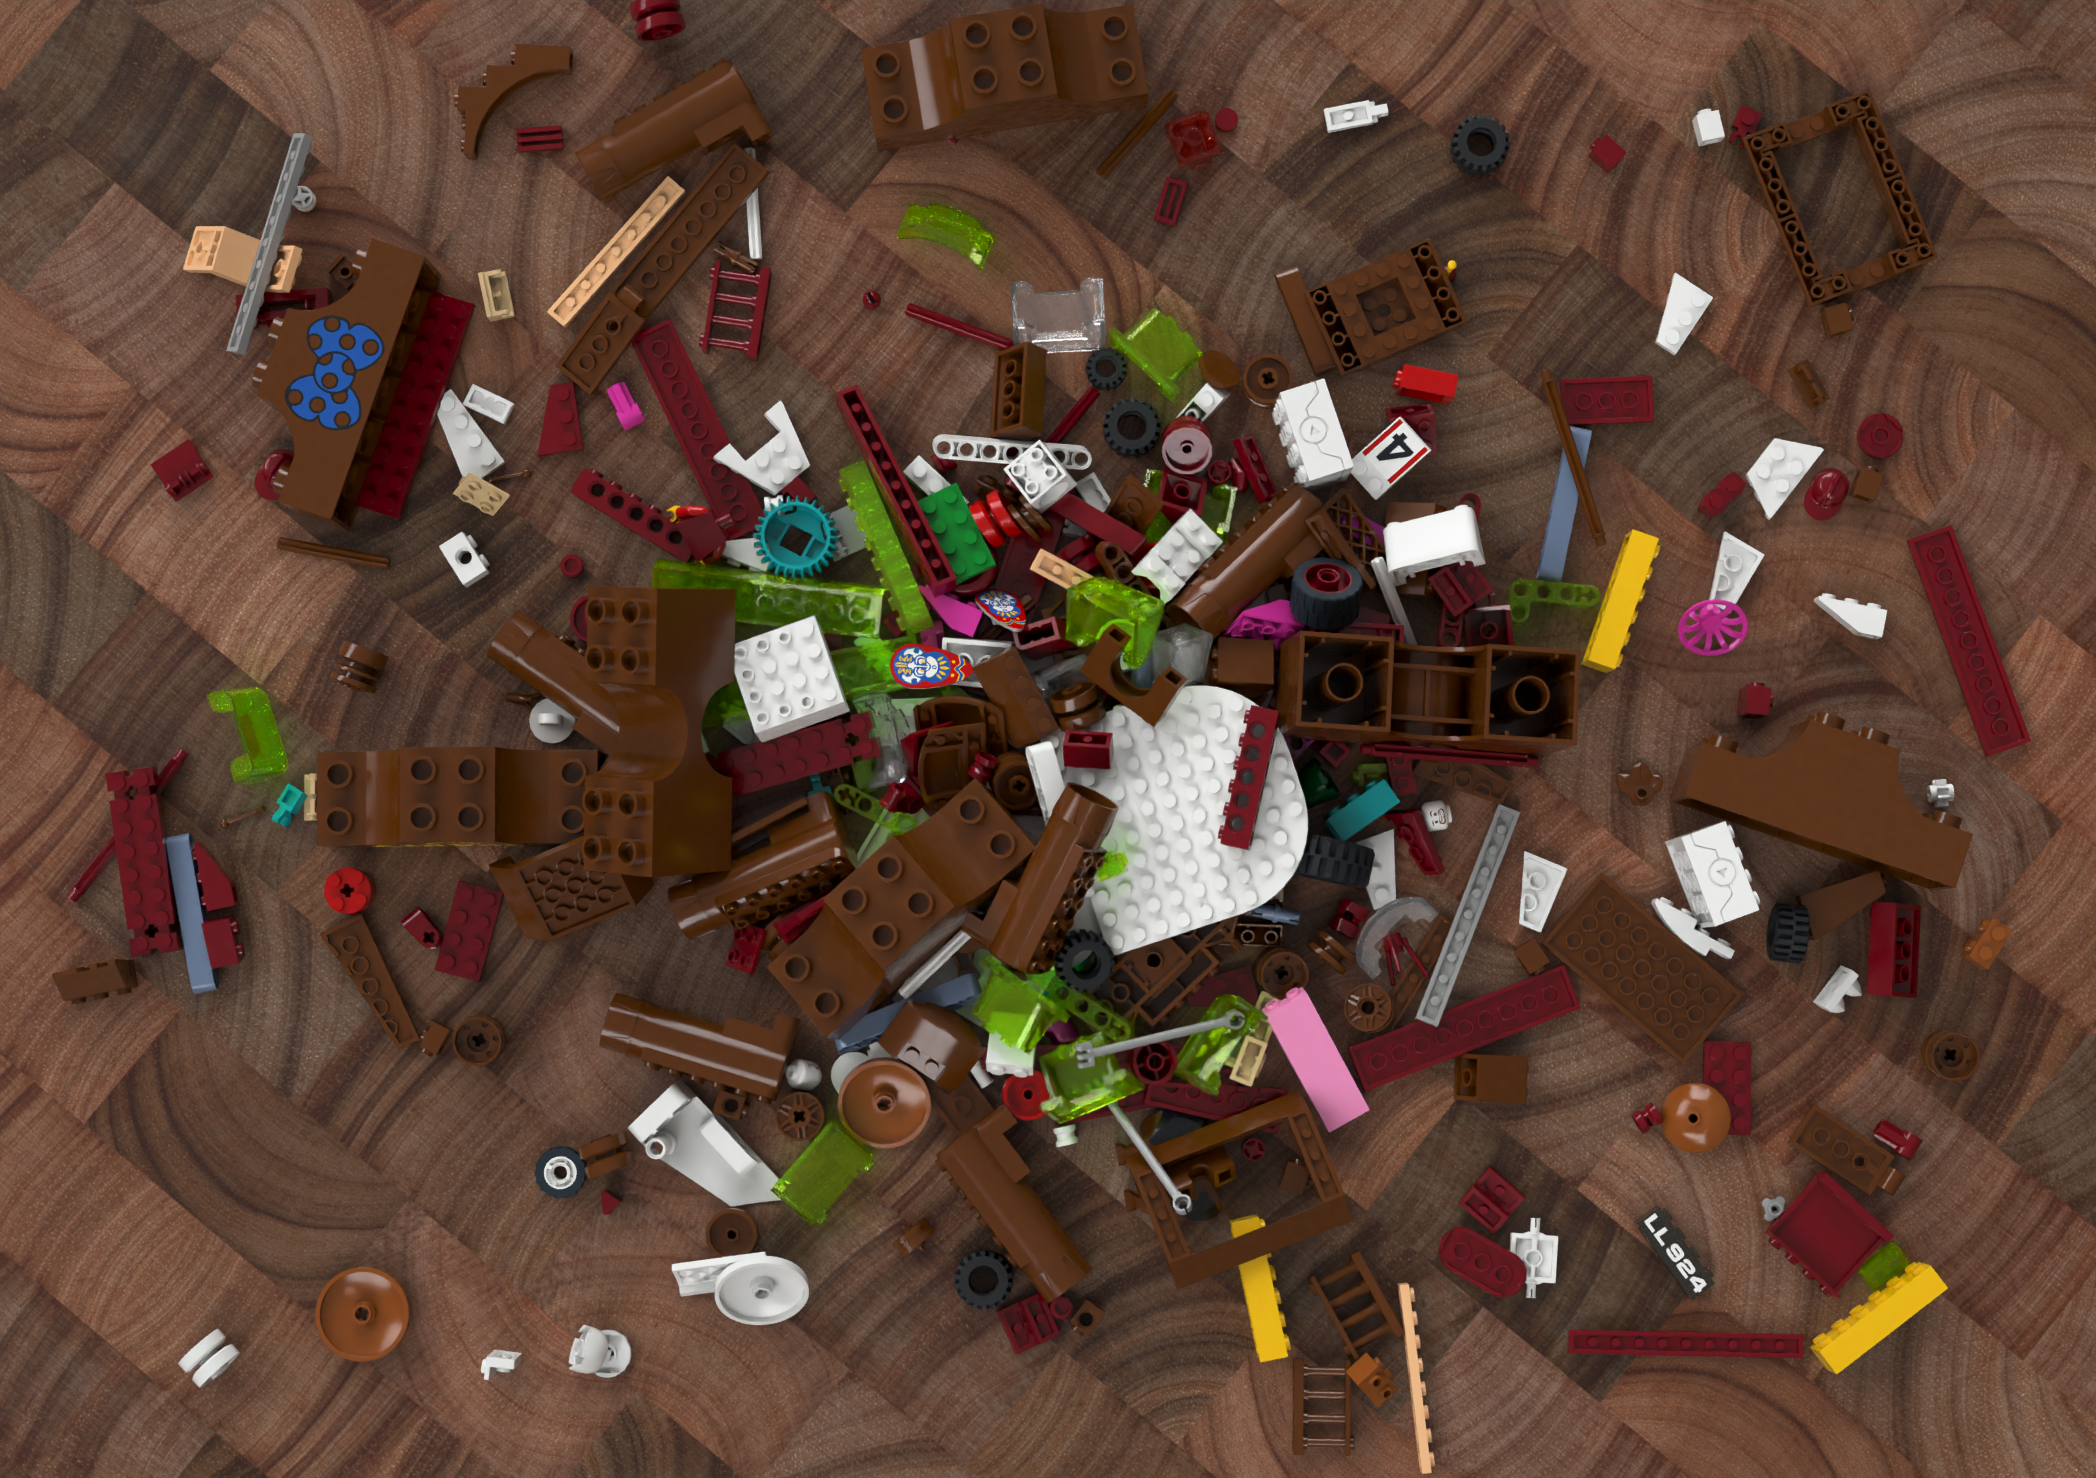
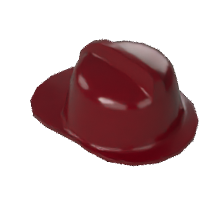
M278 449L271 452L265 458L255 476V488L262 498L267 500L279 499L280 494L273 491L274 480L281 466L290 468L295 455L293 451Z
M1825 468L1817 473L1804 498V508L1808 515L1820 521L1828 520L1836 515L1849 490V482L1845 474L1834 468Z

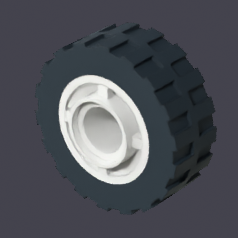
M558 1146L550 1148L541 1155L536 1163L534 1171L536 1183L540 1186L541 1191H544L548 1196L558 1199L567 1198L578 1192L584 1185L587 1177L584 1168L587 1164H585L584 1160H581L578 1151L572 1149V1147ZM557 1166L566 1168L567 1176L565 1178L556 1176L555 1168Z

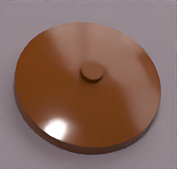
M887 1057L867 1060L852 1069L841 1084L838 1095L839 1117L849 1134L865 1145L883 1149L904 1145L918 1136L929 1119L931 1111L929 1087L919 1071L904 1061Z
M374 1267L351 1268L333 1277L321 1291L315 1310L316 1326L323 1342L338 1356L359 1362L375 1360L395 1349L404 1338L410 1322L409 1300L402 1285L389 1273Z

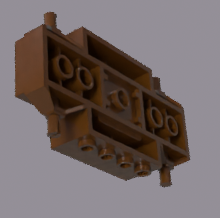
M1240 915L1114 956L1112 959L1115 961V967H1111L1113 975L1107 976L1108 983L1105 985L1102 982L1099 990H1096L1094 987L1090 993H1087L1085 989H1083L1082 993L1075 990L1070 1007L1104 1043L1122 1038H1138L1139 1036L1135 1033L1134 1028L1139 1013L1152 1027L1157 1023L1161 1026L1171 1017L1168 1013L1174 1007L1178 1010L1187 1001L1185 996L1190 992L1195 994L1204 985L1201 981L1207 975L1211 978L1221 969L1218 965L1223 959L1211 945L1226 942L1237 952L1245 946L1234 934ZM1092 951L1093 955L1088 958L1092 963L1095 959L1094 951ZM1151 954H1157L1160 957L1161 962L1158 967H1152L1148 963V957Z

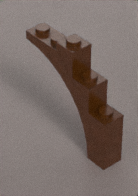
M515 44V51L511 52V64L514 66L487 65V72H483L482 78L483 86L486 87L458 86V93L454 95V106L457 107L461 115H466L462 117V129L465 130V139H461V152H464L468 160H477L479 142L485 126L494 111L507 97L519 88L538 79L554 75L572 74L573 51L570 46Z

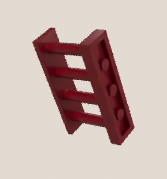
M716 260L715 266H711L710 280H713L705 332L700 334L699 347H702L704 354H709L710 346L744 351L749 361L758 362L772 271L766 267H761V272L756 273V275L722 270L723 265L721 261ZM720 280L755 284L758 287L757 296L747 297L720 293ZM717 301L751 306V309H755L754 316L748 320L715 315ZM713 324L746 328L748 331H751L750 340L742 342L711 337Z

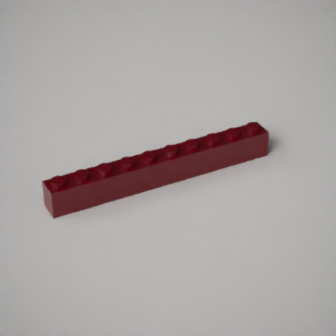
M856 384L837 392L836 405L934 598L956 589L957 578L858 385Z

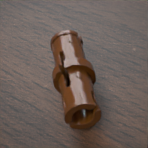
M719 241L714 248L713 254L730 262L732 267L737 266L753 275L755 274L754 271H757L760 263L743 255V251L739 249L736 251L722 243V241Z

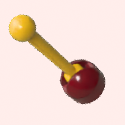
M1453 260L1449 261L1448 265L1443 266L1450 283L1456 278L1455 268L1457 263Z

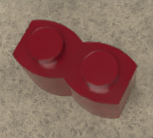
M1736 472L1728 474L1717 483L1712 491L1700 500L1697 508L1708 519L1717 516L1728 506L1731 500L1742 493L1746 482Z

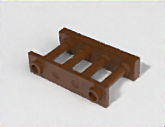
M1359 1250L1349 1253L1352 1259L1348 1261L1347 1265L1317 1281L1313 1274L1308 1276L1311 1280L1308 1283L1310 1290L1314 1296L1317 1294L1320 1296L1345 1342L1342 1345L1348 1358L1353 1356L1356 1361L1360 1359L1356 1351L1380 1337L1393 1333L1398 1338L1405 1334ZM1353 1271L1354 1273L1359 1271L1363 1278L1360 1284L1328 1302L1322 1289ZM1364 1292L1372 1294L1374 1301L1371 1302L1372 1305L1339 1322L1333 1311L1334 1309ZM1375 1313L1383 1314L1386 1321L1383 1322L1381 1327L1352 1343L1350 1342L1345 1332L1346 1329Z
M1293 1358L1292 1452L1294 1455H1303V1449L1308 1447H1344L1345 1456H1350V1450H1354L1355 1438L1354 1435H1350L1352 1378L1345 1372L1353 1365L1350 1359L1344 1358V1367L1308 1366V1364H1304L1303 1358ZM1308 1376H1344V1390H1308V1387H1304V1378H1308ZM1308 1399L1344 1400V1414H1308V1411H1304V1402H1308ZM1308 1423H1343L1344 1438L1308 1437L1303 1435L1304 1425H1308Z

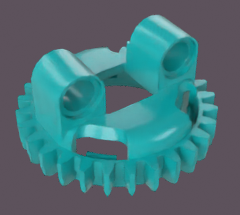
M797 495L795 502H791L790 496H787V503L784 504L779 498V506L776 507L771 503V512L764 509L763 513L766 517H758V521L762 525L755 524L754 529L760 532L753 534L754 539L760 540L754 542L755 548H761L756 552V555H764L761 563L769 562L767 566L768 571L773 567L776 568V576L782 571L784 579L787 578L788 574H792V579L795 580L797 574H800L802 580H804L805 573L807 572L811 577H814L813 570L816 569L821 573L822 565L829 566L826 558H834L830 551H837V546L832 544L838 542V537L832 536L838 533L837 528H831L835 524V520L828 521L831 513L823 514L824 505L817 509L816 500L809 505L808 497H805L804 501L800 502ZM793 506H797L796 512L785 516H778V511L781 510L783 513L793 510ZM822 522V526L825 531V536H827V541L824 539L822 530L820 528V524ZM790 525L812 535L802 556L781 546L790 530Z

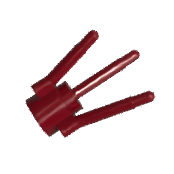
M1400 932L1383 938L1385 944L1383 947L1386 953L1392 986L1395 985L1391 955L1393 956L1397 972L1402 973L1398 954L1404 951V946L1427 979L1430 978L1426 968L1409 945L1407 937L1402 938Z

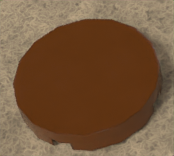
M1208 350L1199 358L1198 367H1201L1203 370L1201 374L1210 385L1221 390L1226 388L1228 391L1232 390L1239 383V369L1222 352Z

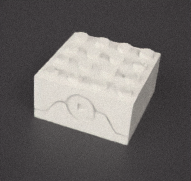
M1323 378L1280 392L1273 408L1272 417L1275 425H1280L1281 433L1279 437L1282 446H1287L1288 455H1286L1289 467H1294V482H1298L1302 487L1312 492L1346 481L1354 465L1325 379Z
M815 616L735 644L734 672L755 734L762 743L850 711L821 626Z
M1726 821L1665 841L1688 904L1694 914L1693 917L1698 920L1696 925L1700 928L1718 926L1759 910L1760 899L1756 891L1752 892L1749 884L1752 882L1750 873L1747 869L1743 868L1741 860H1743L1742 852L1739 847H1735L1732 839L1735 838L1734 831L1730 824H1726Z

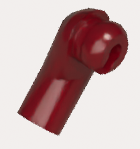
M1235 458L1228 462L1233 473L1232 487L1236 492L1245 493L1248 490V477L1238 459Z

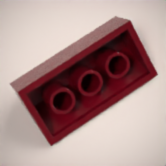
M1872 902L1870 910L1869 970L1866 982L1867 995L1917 998L1921 906L1892 902Z

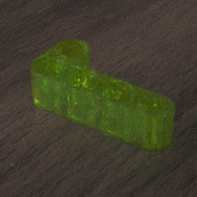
M1526 579L1514 581L1510 585L1507 595V603L1511 609V621L1514 625H1519L1527 620L1530 614V603L1591 608L1600 600L1598 588L1592 585ZM1516 585L1524 587V596H1517L1515 594L1514 587ZM1539 587L1547 589V598L1543 599L1538 596L1537 589ZM1562 589L1570 592V600L1566 601L1561 598L1560 591ZM1587 592H1589L1590 596H1593V599L1587 602L1586 597H1579L1577 602L1575 601L1577 595H1585ZM1513 608H1520L1523 611L1522 619L1513 617Z
M841 784L834 790L833 797L838 804L891 830L886 841L893 835L904 834L900 829V823L905 819L911 821L912 829L917 827V822L914 818L900 812H891V820L882 822L879 818V813L885 808L879 803L880 800L850 785ZM847 788L848 794L852 797H855V793L859 794L854 802V807L849 805L852 802L847 798L843 801L840 800L839 790L843 791ZM863 798L871 802V808L867 812L861 811L858 806L859 801Z
M1063 982L1056 984L1052 988L1039 1010L1040 1018L1046 1023L1060 1021L1067 1010H1069L1117 1042L1129 1040L1135 1033V1028L1131 1022L1084 991L1080 993L1075 989L1071 990ZM1063 986L1069 990L1067 999L1061 998L1059 994L1060 988ZM1081 999L1088 1002L1089 1007L1086 1012H1082L1079 1009V1001ZM1050 1006H1053L1057 1011L1054 1019L1049 1018L1047 1015V1009ZM1100 1012H1104L1108 1016V1021L1105 1025L1100 1024L1098 1021ZM1112 1025H1115L1118 1028L1125 1026L1126 1028L1124 1031L1125 1033H1127V1035L1120 1036V1030H1118L1115 1027H1110Z

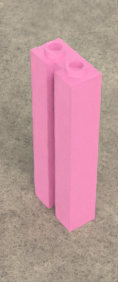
M1302 987L1289 990L1286 993L1285 999L1278 1001V999L1271 1000L1265 1005V1008L1261 1009L1329 1133L1370 1110L1312 1001Z

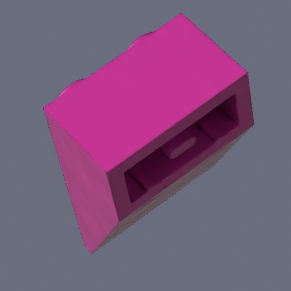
M928 584L918 586L921 596L952 633L963 638L975 639L984 618V612L981 611L977 604L970 601L964 604L960 602V597L948 592L946 596L942 594L934 598Z
M1280 599L1243 611L1221 637L1273 640L1274 650L1277 651L1279 650V644L1304 628V624L1298 621L1291 613L1290 601Z

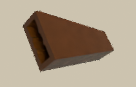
M1879 870L1795 896L1797 904L1807 907L1809 913V939H1820L1886 893L1887 881L1885 876L1880 874Z

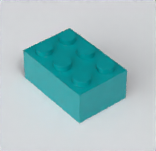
M1375 779L1364 787L1365 793L1362 795L1358 792L1345 800L1347 804L1341 809L1338 805L1326 814L1328 819L1324 823L1336 839L1346 841L1400 802L1385 779L1380 782Z

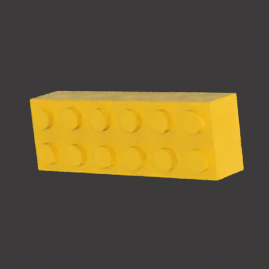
M1634 529L1625 535L1581 665L1604 673H1609L1620 666L1623 659V654L1620 653L1624 645H1627L1631 635L1628 632V628L1631 623L1634 624L1638 611L1635 610L1636 605L1642 601L1646 589L1642 588L1646 580H1649L1653 570L1650 564L1653 558H1657L1660 550V545H1657L1659 538Z
M1256 1214L1229 1220L1233 1238L1265 1226L1264 1220L1259 1219ZM1271 1253L1239 1265L1256 1352L1260 1363L1288 1357L1287 1351L1291 1350L1289 1337L1287 1334H1283L1282 1327H1286L1285 1317L1282 1311H1278L1277 1304H1281L1279 1290L1273 1287L1272 1281L1276 1280L1274 1266L1268 1263V1258L1272 1257Z
M1921 1262L1911 1263L1904 1269L1906 1273L1899 1278L1895 1276L1886 1283L1887 1287L1881 1292L1877 1290L1868 1297L1869 1301L1863 1306L1857 1305L1849 1312L1850 1316L1844 1321L1839 1319L1831 1326V1331L1827 1334L1821 1333L1813 1339L1814 1344L1810 1346V1349L1824 1367L1835 1374L1840 1373L1947 1290L1948 1287L1932 1266Z

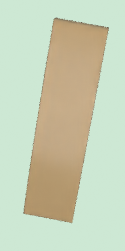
M1261 990L1229 1077L1250 1087L1253 1084L1272 1032L1261 1009L1265 1008L1268 1002L1277 998L1272 997L1265 991Z

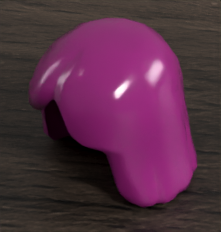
M1057 1012L1051 1014L1042 1023V1033L1050 1039L1052 1045H1076L1081 1041L1075 1024L1067 1013Z

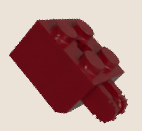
M1493 588V591L1487 595L1489 605H1481V600H1479L1474 606H1470L1464 612L1462 625L1464 647L1486 644L1514 646L1510 605L1508 603L1496 604ZM1486 624L1492 626V630H1489L1487 635L1482 631Z

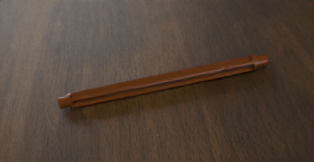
M1550 369L1540 372L1543 380L1541 383L1548 399L1592 539H1595L1597 547L1606 545L1604 537L1606 534L1598 515L1555 378H1552Z

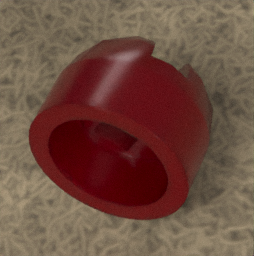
M874 290L867 291L863 295L864 306L871 310L878 308L881 304L879 293ZM869 294L875 299V304H872L868 298Z

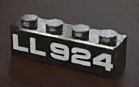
M1655 1206L1633 1223L1689 1299L1694 1300L1715 1284L1711 1279L1714 1275L1706 1265L1702 1267L1697 1260L1700 1256L1694 1247H1688L1684 1242L1686 1236L1679 1227L1674 1228L1670 1220H1672L1669 1212L1665 1208L1661 1209Z

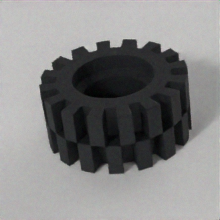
M1101 347L1098 351L1095 350L1089 356L1086 363L1087 378L1094 387L1097 386L1100 390L1106 389V391H1109L1111 388L1116 389L1118 385L1123 383L1127 375V362L1124 359V355L1120 354L1117 349H1111V347L1106 349ZM1108 360L1115 365L1116 370L1112 376L1103 377L1099 374L1097 368L1102 361Z

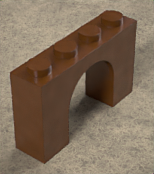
M1388 502L1385 525L1392 522L1402 523L1446 512L1447 507L1436 503ZM1440 567L1415 572L1416 577L1413 578L1408 575L1406 577V584L1395 586L1398 596L1436 599L1437 591L1428 578L1437 573ZM1377 583L1376 593L1383 595L1379 583Z
M1113 623L1102 633L1080 672L1124 704L1125 707L1132 710L1145 722L1155 727L1165 717L1188 679L1169 665L1150 688H1142L1131 683L1122 672L1120 657L1132 637Z

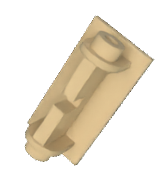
M317 774L304 775V793L308 795L304 802V821H317Z

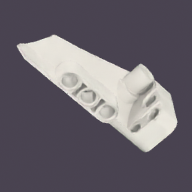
M682 1079L671 1085L627 1128L646 1147V1153L650 1158L663 1160L731 1207L784 1200L785 1184L719 1114L713 1113ZM655 1142H659L663 1146L662 1152L655 1148Z

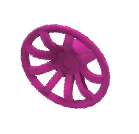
M1721 599L1705 600L1695 604L1683 614L1678 624V634L1682 644L1691 652L1703 656H1718L1732 651L1741 644L1748 631V620L1743 610L1736 604ZM1713 604L1726 606V608L1723 611H1721V609L1718 606H1715ZM1703 607V608L1700 610L1699 615L1694 612L1695 610H1697V609ZM1732 609L1740 616L1735 619L1726 618ZM1689 616L1698 621L1691 626L1684 625ZM1742 623L1741 632H1736L1727 626ZM1698 630L1692 639H1686L1684 632ZM1721 631L1737 639L1728 645ZM1706 634L1704 649L1693 646ZM1715 634L1722 648L1710 650L1712 635Z

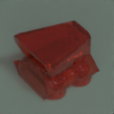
M1201 110L1172 120L1165 125L1166 132L1164 133L1172 144L1180 168L1189 167L1192 170L1212 162V158L1223 153L1208 110Z

